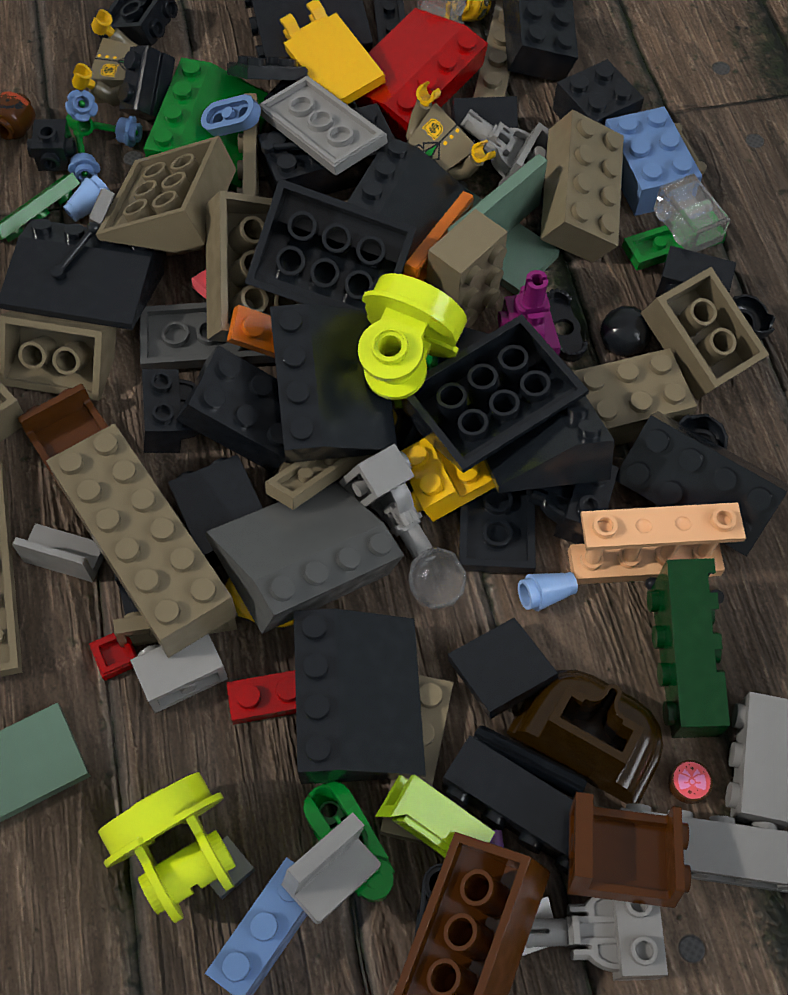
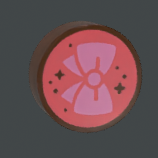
M684 760L673 768L669 775L668 784L671 793L676 799L686 804H696L709 795L713 786V780L710 771L705 765L695 760Z

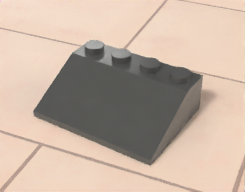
M334 481L294 510L278 502L205 533L207 540L262 634L293 620L295 610L317 609L389 575L404 556L386 525L337 481Z

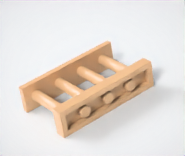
M738 502L581 511L580 516L585 544H570L568 555L570 569L578 585L646 581L650 577L657 578L667 560L714 558L716 573L710 574L709 577L721 576L725 571L719 543L744 542L746 535Z

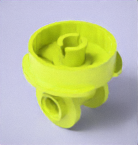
M396 273L384 274L379 278L373 290L364 293L362 301L366 303L367 319L371 325L363 332L359 340L358 356L364 368L366 381L371 390L380 397L390 400L407 398L416 393L426 379L427 355L443 358L456 357L459 350L456 344L467 323V316L463 309L447 294L424 281L407 275Z
M200 772L191 774L164 789L162 788L150 794L108 822L98 831L110 854V857L103 862L106 868H110L136 854L145 872L138 877V880L149 904L157 915L165 910L171 920L177 923L184 918L179 903L194 894L193 886L198 884L203 889L218 879L225 891L234 887L228 873L229 870L236 867L233 858L217 830L207 835L198 819V816L224 799L221 792L212 795ZM181 823H188L196 841L157 864L148 847L156 842L155 838Z

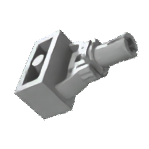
M470 109L459 125L460 128L479 141L488 140V143L483 148L485 154L491 151L496 152V156L490 160L495 170L502 176L498 186L538 154L544 158L547 156L549 129L540 122L531 133H528L519 128H509L502 122L493 126Z
M394 443L357 464L338 483L366 508L371 506L379 518L389 526L391 535L396 537L400 535L416 564L435 554L436 550L419 525L422 522L420 518L423 516L421 512H417L411 492L406 484L407 481L414 477L411 471L410 460L405 453L399 451Z
M590 897L584 904L567 905V915L577 916L535 919L530 932L546 933L529 934L526 948L551 946L587 947L588 949H573L570 952L571 960H588L596 967L612 972L613 981L658 980L668 975L660 906Z

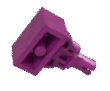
M533 270L527 274L525 286L520 288L519 294L504 297L502 311H498L497 314L498 326L500 328L522 314L559 356L561 346L546 293L548 286L547 275L543 271Z

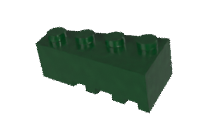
M714 558L667 560L652 589L647 591V608L650 613L654 612L656 625L652 628V643L654 649H659L661 663H658L657 679L659 686L665 687L666 701L663 702L662 707L663 720L666 726H670L672 738L720 737L730 726L725 671L717 670L716 664H719L721 661L723 645L722 634L713 632L715 610L719 609L718 592L710 593L708 577L710 574L716 573Z

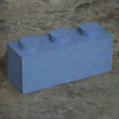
M287 857L205 972L207 976L232 995H254L307 917L305 911L281 885L287 869L294 864Z

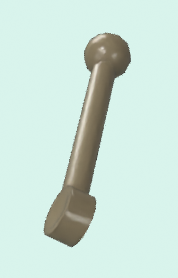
M674 123L685 145L687 146L691 156L693 157L697 167L703 175L707 169V165L704 162L698 160L697 156L695 155L694 151L692 150L691 146L689 145L688 141L682 133V125L680 123Z

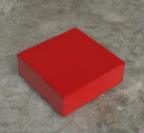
M114 633L89 643L104 681L133 669L130 660L138 655L130 637H127V643L124 644L125 647H120Z

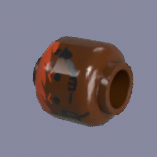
M11 91L2 92L0 94V137L6 140L21 139L34 123L36 117L34 108L25 95Z

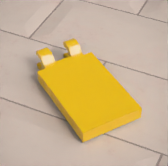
M312 0L306 4V7L311 12L309 15L311 23L301 29L291 13L280 19L281 24L285 28L283 33L288 39L284 42L285 50L291 59H297L298 66H304L308 69V76L345 104H350L386 83L385 74L339 15L334 13L328 17L319 0Z

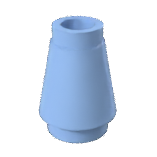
M96 175L90 179L86 177L63 206V209L71 219L77 222L91 213L100 190L103 188L109 190V188Z
M572 572L527 574L525 579L518 582L519 599L526 610L540 611L570 595L576 594L578 591L577 580Z

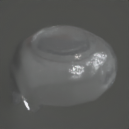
M435 547L422 551L412 561L408 574V584L412 595L423 607L440 611L454 606L464 595L467 581L466 571L454 552Z

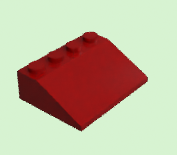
M414 8L368 53L385 74L386 83L355 100L356 105L363 107L378 103L392 134L406 143L410 116L417 101V88L426 81L430 82L427 86V91L430 95L439 88L441 95L432 102V106L437 103L442 107L483 66L488 43L462 23Z

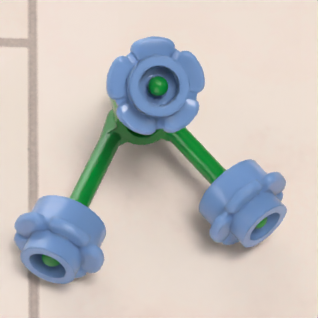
M73 90L67 96L68 101L65 103V108L68 113L66 116L68 125L73 130L76 139L78 154L71 158L68 171L70 173L73 172L78 181L82 183L86 177L90 179L94 175L98 176L97 173L100 172V165L96 162L95 158L91 154L85 153L84 136L91 134L93 129L115 132L119 143L133 147L136 142H140L143 129L140 123H136L137 118L133 115H130L129 118L120 117L116 125L92 121L91 117H94L98 112L95 97L86 90L82 92Z

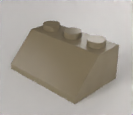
M17 311L1 314L0 382L4 386L60 394L65 389L83 384L90 400L99 401L115 359L117 328Z

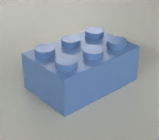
M665 106L606 119V127L624 135L621 190L634 216L694 201L702 174Z

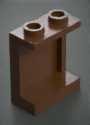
M83 384L63 390L58 396L41 405L31 407L26 413L18 417V421L56 483L57 481L46 460L108 427L90 400Z
M576 792L569 811L567 894L675 908L682 895L688 893L691 886V867L684 864V850H687L689 844V825L682 822V807L672 806L668 815L594 807V794Z

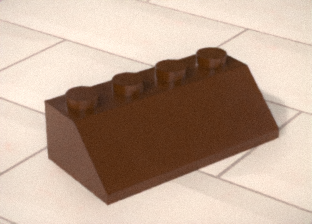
M455 832L393 995H509L551 872L530 856Z

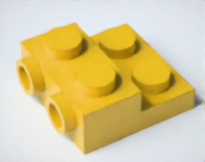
M425 438L402 450L410 460L411 471L414 474V477L406 482V484L410 483L414 490L411 492L414 507L417 512L425 511L432 522L496 487L484 461L463 473Z

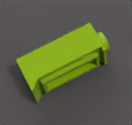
M399 775L375 816L393 817V822L444 858L455 832L490 843L495 833L491 828L416 775H411L409 780Z

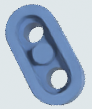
M247 94L211 103L204 110L201 124L213 136H223L248 130L257 124L261 114V107Z

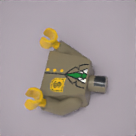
M100 9L96 17H94L91 27L95 34H106L109 37L102 39L91 69L82 63H78L75 66L72 84L78 90H84L86 87L89 88V92L95 97V103H107L115 107L120 105L118 90L125 78V55L130 51V47L138 45L118 28L114 30L110 26L113 21L111 14L104 9Z
M426 81L416 90L417 101L409 120L406 133L407 143L420 148L457 181L470 178L485 161L494 158L496 152L491 151L485 154L483 148L488 143V140L474 143L437 103L432 106V102L441 95V90L437 88L430 95L427 91V86L430 82Z

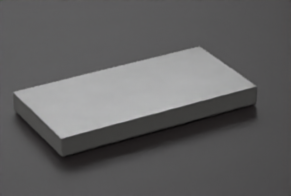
M309 76L303 77L259 104L261 107L260 116L335 176L388 143L385 132Z

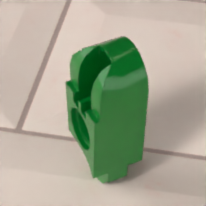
M335 781L315 787L304 800L303 811L309 828L317 840L320 841L353 812L365 825L359 837L381 863L378 871L355 891V894L358 898L362 897L369 902H380L386 899L393 888V875L395 871L352 793L344 784ZM328 804L337 807V813L333 817H325L322 814V809Z

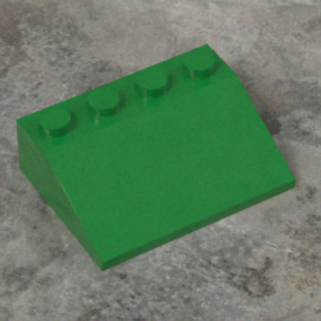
M181 57L143 148L145 157L215 137L203 128L201 124L202 114L211 103L244 95V93H257L258 104H260L268 93L239 77L227 75L226 70L211 62ZM261 116L260 134H262L266 124V120L263 119ZM243 131L220 136L236 167V172L228 190L237 191V187H243V180H238L237 161L243 160V153H239L238 133H243Z

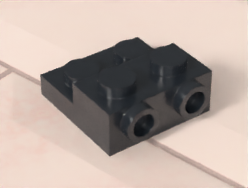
M114 0L107 11L112 16L113 21L110 26L114 30L118 28L138 46L146 45L151 47L158 41V38L164 36L165 26L169 24L171 18L177 16L178 6L175 0ZM106 34L99 35L100 39L109 37Z

